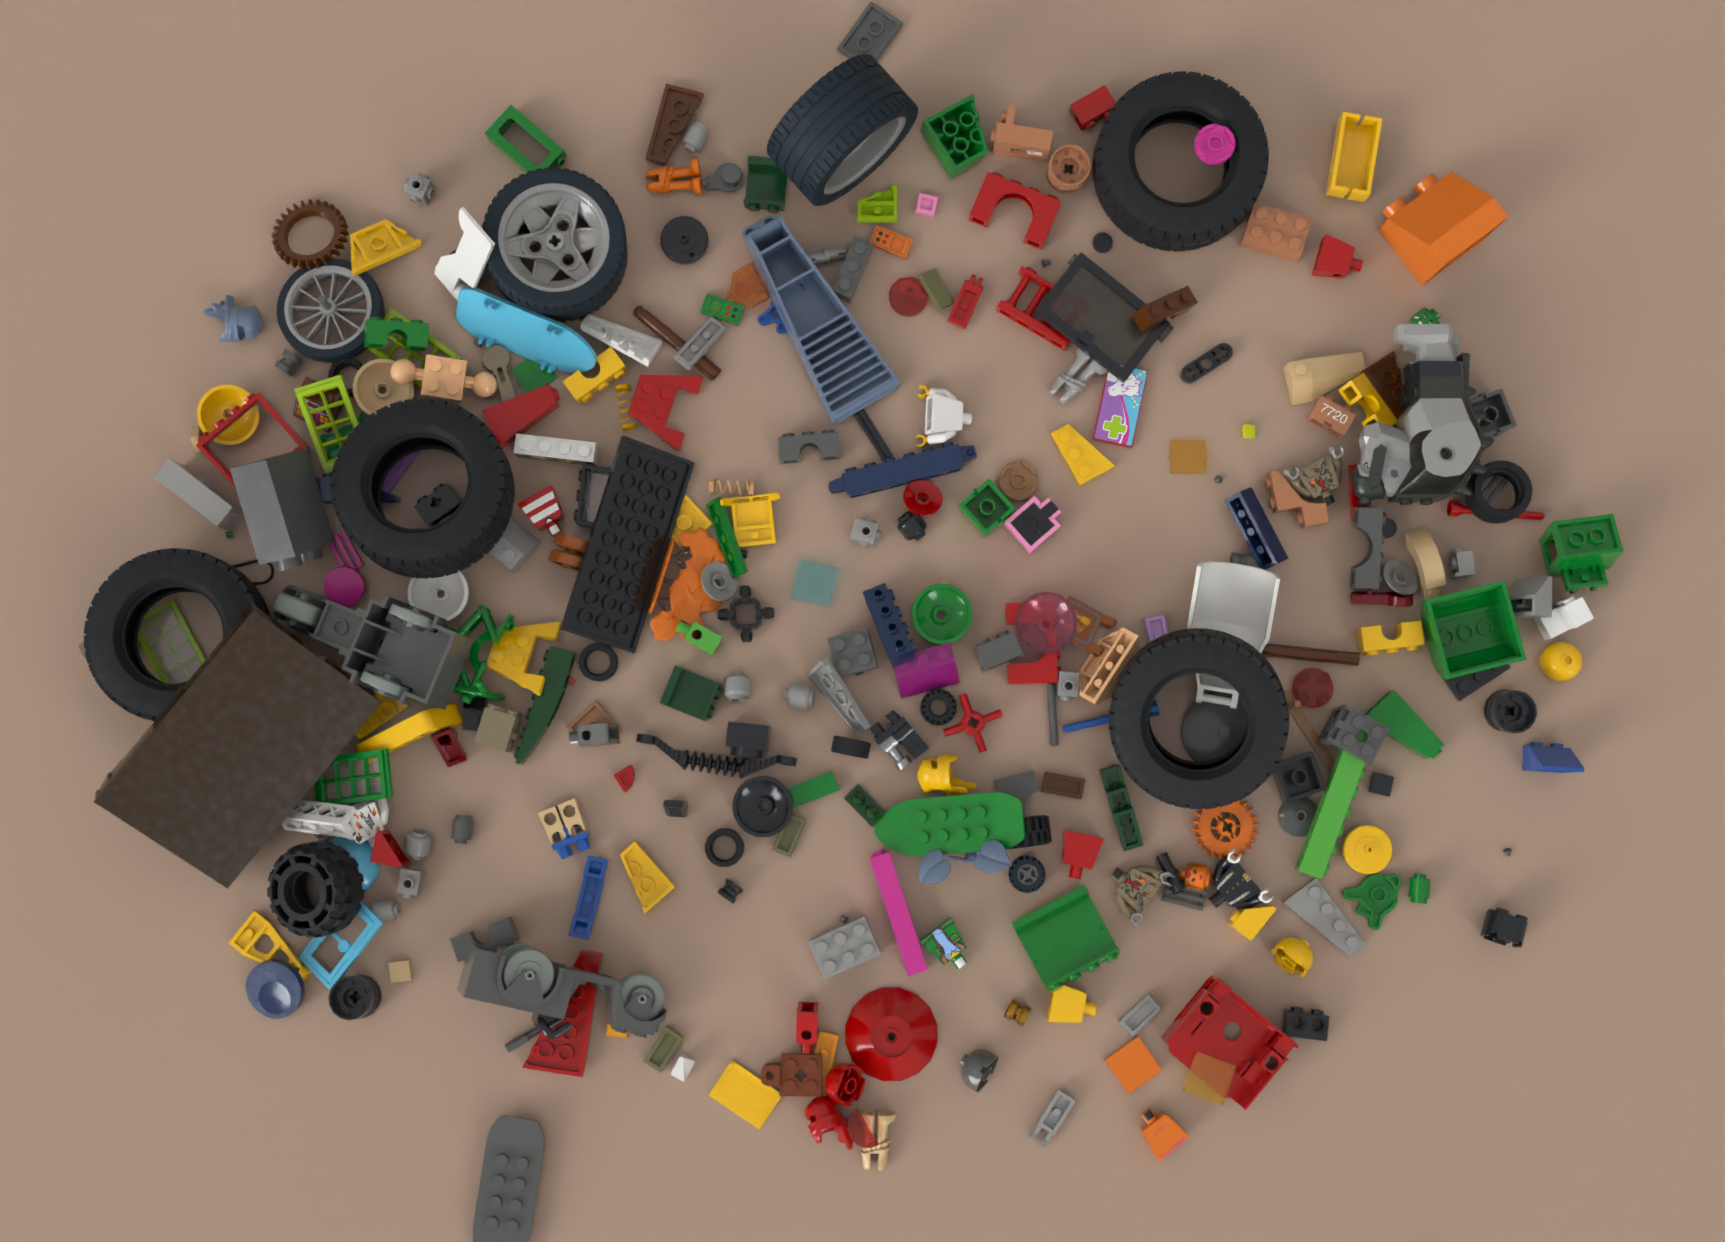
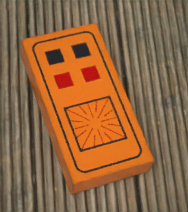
M876 225L870 242L878 249L906 259L913 240Z

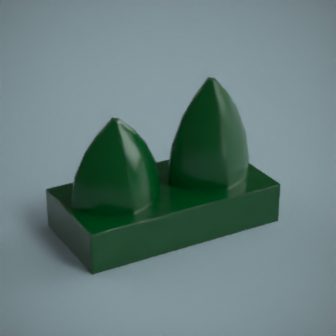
M859 784L844 797L872 827L885 813Z

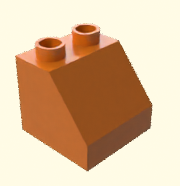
M1450 172L1440 181L1432 173L1414 187V190L1419 195L1408 204L1401 196L1382 211L1387 220L1378 231L1423 286L1482 242L1509 216L1494 197L1455 173Z

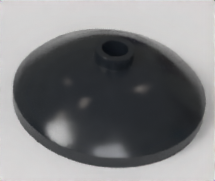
M757 776L748 779L737 789L733 799V814L738 825L748 834L756 837H770L781 832L790 822L793 814V799L788 788L781 781L770 776ZM763 802L769 804L768 809L763 808Z

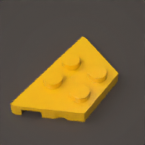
M387 219L350 234L352 275L354 277L422 247V242L418 238L415 240L410 237L405 230L396 227Z

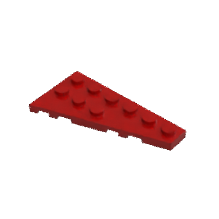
M581 950L573 967L600 973L603 953ZM586 981V985H578L569 999L565 1018L563 1019L564 1022L551 1030L557 1029L566 1022H569L572 1029L556 1039H549L540 1031L522 1068L578 1077L584 1076L597 988L590 985L591 982Z

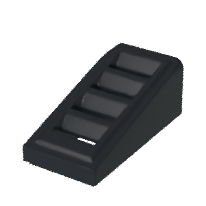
M664 801L663 806L667 816L687 817V801Z

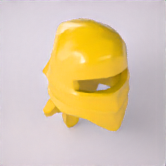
M941 755L937 759L925 758L920 763L917 771L919 784L925 794L941 790L947 796L965 795L968 790L975 789L977 785L959 778H953L951 762L959 758L958 755Z

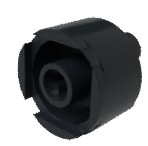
M1496 908V910L1488 909L1480 936H1484V939L1501 945L1513 943L1512 947L1521 948L1528 925V918L1518 914L1515 916L1509 915V911L1502 908Z

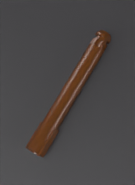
M637 306L633 311L634 316L638 317V320L678 352L685 345L686 342L649 311L644 310L643 306ZM702 356L694 365L696 369L711 381L721 372V369L705 356Z
M1267 643L1261 653L1267 657L1355 666L1359 665L1360 654L1357 652Z

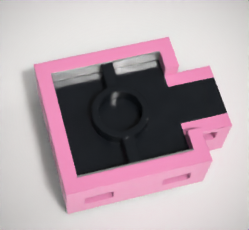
M1033 496L1010 516L1003 525L1030 554L1061 527L1056 521L1061 511L1049 497L1040 503Z

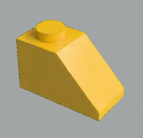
M1268 905L1235 910L1229 918L1231 920L1229 925L1247 940L1252 941L1276 911V908Z

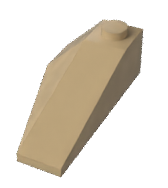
M1354 352L1288 362L1283 368L1291 405L1313 402L1321 395L1323 396L1360 375V372L1366 369L1363 353Z

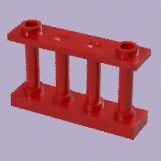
M1021 266L1019 270V275L1022 276L1021 281L1009 300L1005 302L1001 299L996 311L1065 351L1070 340L1058 331L1056 332L1051 329V326L1046 321L1041 320L1039 322L1033 318V313L1046 291L1050 292L1055 285L1038 276L1034 269ZM1029 281H1031L1040 288L1026 311L1023 310L1022 312L1016 308L1015 304ZM1063 290L1049 310L1056 314L1064 301L1073 306V310L1065 321L1072 327L1080 312L1082 311L1087 314L1090 306L1085 299L1081 297L1076 298Z

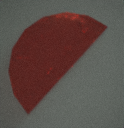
M856 1108L850 1114L847 1121L849 1137L855 1144L861 1147L872 1148L877 1146L876 1139L859 1109Z

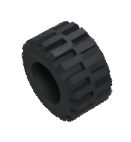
M1049 816L1024 817L1025 839L1009 849L1039 846L1052 842Z

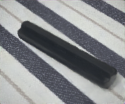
M862 409L855 413V418L881 459L893 457L892 452L866 411Z

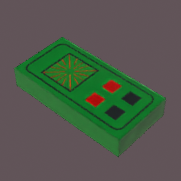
M707 293L700 312L738 326L745 307Z

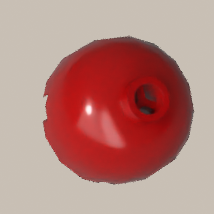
M840 1063L833 1066L825 1080V1090L829 1098L843 1106H851L852 1104L850 1103L854 1100L858 1101L865 1086V1078H862L861 1073L863 1070L859 1066L849 1063Z

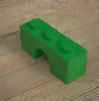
M370 317L364 323V347L385 349L388 345V335L395 333L403 337L405 350L426 351L428 348L429 323H423L422 320L403 322V319L392 318L390 321L382 320L381 317Z

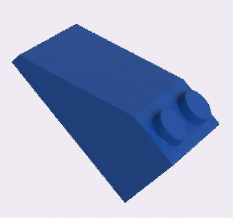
M1530 742V746H1523L1522 771L1584 772V767L1571 748H1563V744L1551 743L1550 747H1543V743Z

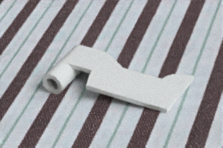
M464 207L459 210V223L464 233L456 253L440 257L434 275L457 301L462 288H475L495 245Z

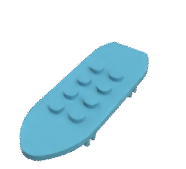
M464 287L460 290L456 320L466 331L479 338L478 344L486 341V347H490L492 344L502 346L510 352L541 364V370L548 367V373L554 370L575 373L578 370L584 372L595 366L597 356L594 350L582 336L570 327L481 289Z

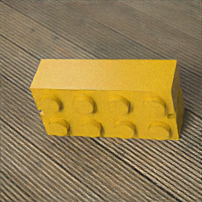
M1343 112L1337 120L1325 196L1344 198L1347 195L1348 200L1365 202L1370 196L1382 118L1364 116L1359 126H1357L1356 124L1361 117L1360 114Z

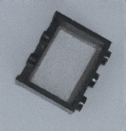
M583 465V469L579 471L578 479L581 482L580 490H577L576 501L579 503L578 509H575L574 521H576L579 527H593L611 467Z

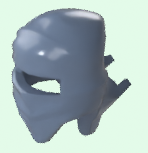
M226 295L225 301L221 300L219 304L211 303L212 308L204 310L206 316L215 317L225 322V332L220 336V341L222 342L255 339L262 330L263 322L257 307L254 305L249 308L236 307L232 296Z

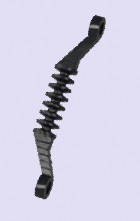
M637 734L636 742L656 745L679 764L683 770H686L688 764H690L691 771H694L696 766H699V772H702L704 767H707V773L710 774L712 768H715V774L718 775L720 769H723L724 776L727 775L728 771H731L732 777L735 776L736 772H739V777L743 779V777L775 764L796 766L797 758L776 755L758 762L746 761L743 758L740 764H738L737 757H734L732 763L729 760V756H726L725 760L722 761L721 755H718L717 759L714 760L712 753L708 759H706L705 752H702L700 758H698L697 751H694L693 755L690 756L689 750H674L657 736Z

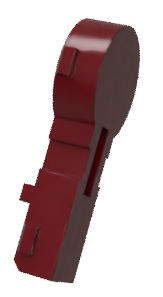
M1367 589V592H1351L1350 601L1351 604L1410 607L1413 606L1414 594L1405 596L1395 591L1372 592L1371 589Z

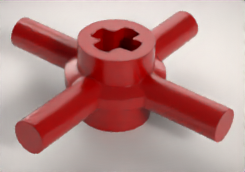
M967 693L962 694L959 698L965 714L960 724L943 729L945 737L964 731L974 736L979 753L987 751L981 732L985 727V723L1003 717L1002 712L999 709L982 715L977 711H973ZM969 718L978 720L977 728L973 729L972 726H968Z

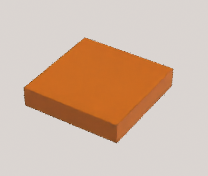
M1138 1036L1104 1059L1128 1094L1162 1071Z

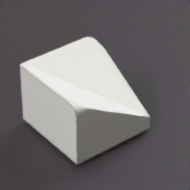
M684 1054L680 1055L671 1075L685 1082L695 1061Z

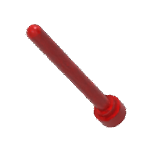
M1449 500L1447 505L1448 516L1457 517L1462 515V513L1473 514L1468 506H1464L1459 501ZM1524 511L1516 518L1543 520L1545 515L1541 512Z

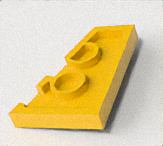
M1069 424L1050 434L1079 486L1115 467Z
M634 841L620 854L627 874L635 888V893L642 904L644 914H646L676 886L637 841Z

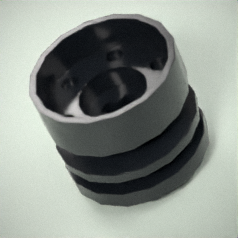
M1497 690L1487 698L1483 708L1484 717L1491 727L1509 733H1522L1528 730L1535 722L1537 716L1536 704L1532 697L1518 690ZM1505 707H1509V709L1507 710L1509 714H1505Z
M365 975L341 978L331 987L328 996L332 1012L345 1020L360 1019L372 1015L380 1006L382 999L378 983L373 978ZM356 994L361 996V1000L356 998Z

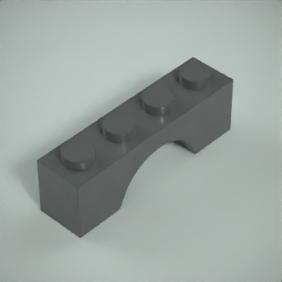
M1354 507L1353 527L1365 535L1368 542V551L1365 558L1359 564L1351 567L1350 587L1379 589V585L1382 584L1383 575L1380 573V564H1383L1384 554L1381 552V544H1384L1385 541L1382 525L1386 521V513L1383 512V508Z

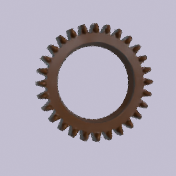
M309 199L308 205H305L304 201L301 200V207L294 203L293 211L286 208L288 215L280 213L283 220L276 219L278 226H273L274 232L271 234L273 238L272 244L281 260H284L287 265L291 263L293 268L299 266L303 270L307 266L311 270L313 264H315L318 269L320 268V262L326 266L327 259L334 261L332 255L340 256L341 254L338 249H345L343 243L348 242L346 238L349 235L347 231L348 225L339 209H336L333 204L329 205L326 201L322 204L317 199L314 205L313 201ZM308 216H320L330 221L334 227V235L326 248L311 255H301L291 250L288 244V235L296 222Z

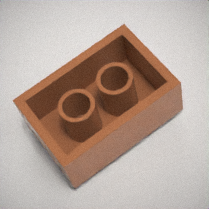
M1255 202L1249 211L1239 246L1297 262L1302 256L1312 218Z

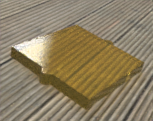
M1205 440L1170 441V455L1168 456V459H1170V474L1206 473V458L1208 456L1205 452Z

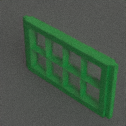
M389 749L337 756L314 784L316 802L343 805L393 798Z

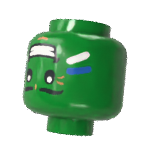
M1422 308L1410 318L1411 324H1440L1438 321L1440 315L1433 308L1431 310Z

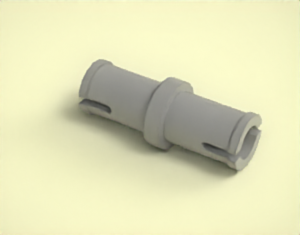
M845 245L831 249L826 247L821 251L806 253L813 264L822 262L827 264L832 260L846 258L847 256Z

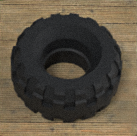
M327 841L307 842L288 849L274 864L275 869L270 872L268 878L270 887L267 888V897H270L271 905L269 906L272 913L277 915V921L285 928L288 927V931L293 934L307 936V938H318L345 929L351 924L353 918L357 916L361 908L360 901L364 898L365 890L362 889L364 878L363 874L359 873L357 861L353 857H349V852L344 848ZM309 873L315 877L320 888V899L316 907L310 902L307 895L306 880Z

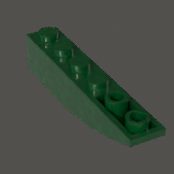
M550 646V649L545 651L543 661H545L544 669H540L538 675L544 676L546 680L541 696L532 694L534 702L532 708H529L526 714L528 722L520 734L522 742L521 746L516 748L514 754L515 763L524 764L552 723L564 697L576 653Z

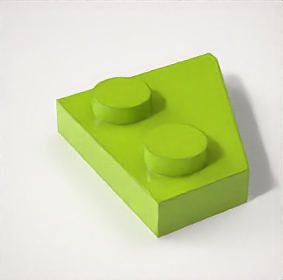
M897 184L892 185L890 189L882 193L879 191L871 197L859 200L858 223H897Z

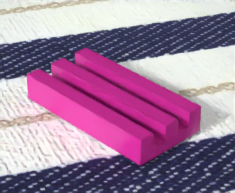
M343 530L340 534L334 535V540L339 545L349 566L355 570L363 567L364 564L345 531ZM342 537L344 538L350 551L352 552L357 562V565H354L346 548L344 547L341 541ZM334 542L330 543L329 546L340 566H346Z

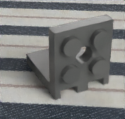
M1345 704L1333 709L1316 744L1322 747L1334 745L1364 763L1371 765L1390 728ZM1358 731H1363L1366 734V740L1363 743L1359 742L1356 738Z

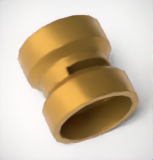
M1012 999L1004 1017L1009 1020L1014 1019L1017 1024L1024 1026L1031 1007L1027 1005L1022 1006L1018 1001Z

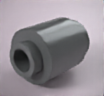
M456 814L452 823L451 838L455 839L454 843L467 844V840L472 838V816Z

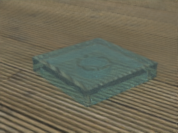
M799 559L791 599L830 607L839 568Z

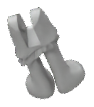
M1080 348L1076 349L1077 358L1064 374L1061 373L1049 390L1052 396L1059 392L1062 387L1067 390L1059 400L1062 405L1067 404L1078 393L1082 392V388L1087 387L1084 383L1096 373L1104 375L1107 372L1104 367L1095 360H1092L1087 368L1074 379L1075 374L1092 359Z

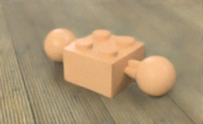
M426 354L424 369L416 368L410 360L399 359L393 363L390 371L393 380L401 385L410 384L414 380L423 381L422 396L462 402L464 388L473 389L476 395L486 398L492 396L498 387L497 380L491 373L480 372L474 377L466 376L468 362L465 360Z

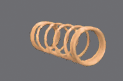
M710 479L709 482L710 495L716 493L718 483L722 495L726 492L727 484L731 495L734 494L736 485H738L739 494L742 495L746 484L748 494L754 495V480H750V492L748 482L745 480L742 494L738 480L735 482L733 493H731L729 480L726 482L724 493H722L720 479L717 481L715 492L714 479Z

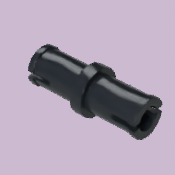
M1168 852L1158 855L1156 859L1162 871L1169 872L1175 876V878L1171 876L1167 878L1168 883L1171 884L1170 887L1173 895L1183 892L1185 887L1177 874L1179 872L1178 869L1174 868L1168 856Z

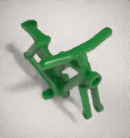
M479 605L477 610L457 631L446 624L444 625V628L466 637L482 621L487 632L475 639L469 651L471 666L476 670L471 683L463 666L459 675L462 684L456 683L453 692L461 694L459 699L465 703L470 704L472 699L477 696L494 701H503L505 699L503 693L490 691L481 681L487 667V662L479 661L478 652L485 642L493 641L494 643H499L505 632H510L514 628L515 621L513 619L515 617L508 614L502 625L496 628L491 610L484 605Z

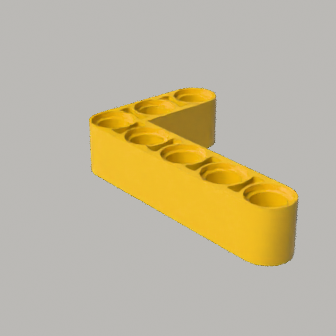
M456 703L447 705L445 710L436 707L422 711L355 745L358 753L389 749L390 754L429 733L458 726L463 723ZM378 757L369 758L368 763L378 760Z

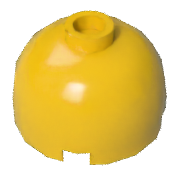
M1564 641L1546 645L1539 656V667L1542 673L1555 682L1568 681L1574 678L1580 672L1583 665L1579 649L1573 644Z
M1284 938L1271 950V955L1275 954L1276 956L1275 962L1291 975L1294 973L1300 974L1299 978L1305 977L1309 972L1314 958L1309 948V943L1302 938Z

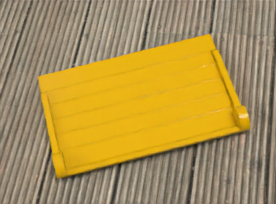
M731 1060L709 1096L759 1130L782 1097L780 1092L771 1086L763 1085L761 1079L733 1060Z

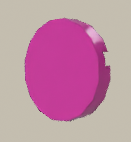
M1210 124L1198 132L1194 141V149L1201 161L1209 165H1219L1225 163L1231 157L1236 141L1229 128L1218 124Z
M340 566L333 569L326 576L324 591L331 601L343 606H350L362 598L365 592V580L362 574L352 567Z

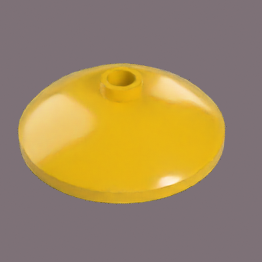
M220 385L207 391L201 398L197 408V420L203 433L208 432L210 434L215 430L213 426L222 418L224 421L228 419L227 412L237 405L241 408L246 403L244 399L251 394L235 385ZM258 404L213 441L224 445H235L249 439L259 424L260 412Z

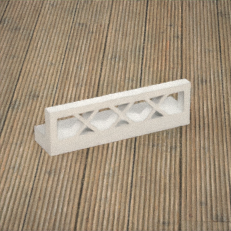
M301 800L296 805L299 808L291 811L282 822L285 830L350 838L354 832L348 822L357 810L354 806ZM311 808H315V810L309 813H304ZM327 810H331V812L325 815H320ZM346 812L343 818L336 817L337 815Z

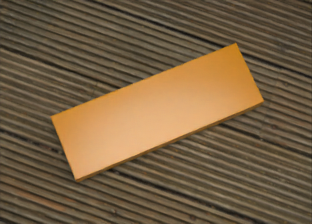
M819 1030L814 1054H822V1096H826L825 1080L833 1066L839 1035Z

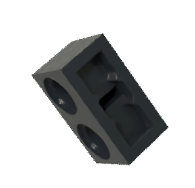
M1291 1006L1290 1010L1284 1009L1282 1032L1288 1037L1327 1041L1330 1016L1323 1014V1010L1311 1009V1012H1303V1008ZM1298 1016L1300 1019L1299 1025L1292 1027L1291 1020ZM1315 1019H1319L1320 1027L1313 1030L1312 1022Z

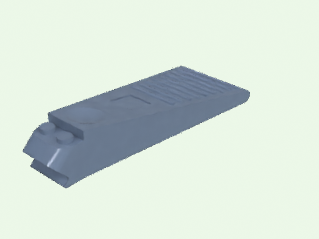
M769 215L744 229L743 236L748 250L754 259L753 263L831 423L834 424L837 421L840 423L895 391L896 387L901 385L900 381L794 238L781 216ZM798 283L804 286V291L802 290V287L798 285Z

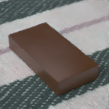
M1045 772L1041 792L1082 799L1085 779Z

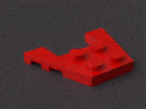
M640 375L628 414L658 435L660 439L671 445L673 449L679 451L685 433L666 427L677 389L679 388L697 395L703 377Z

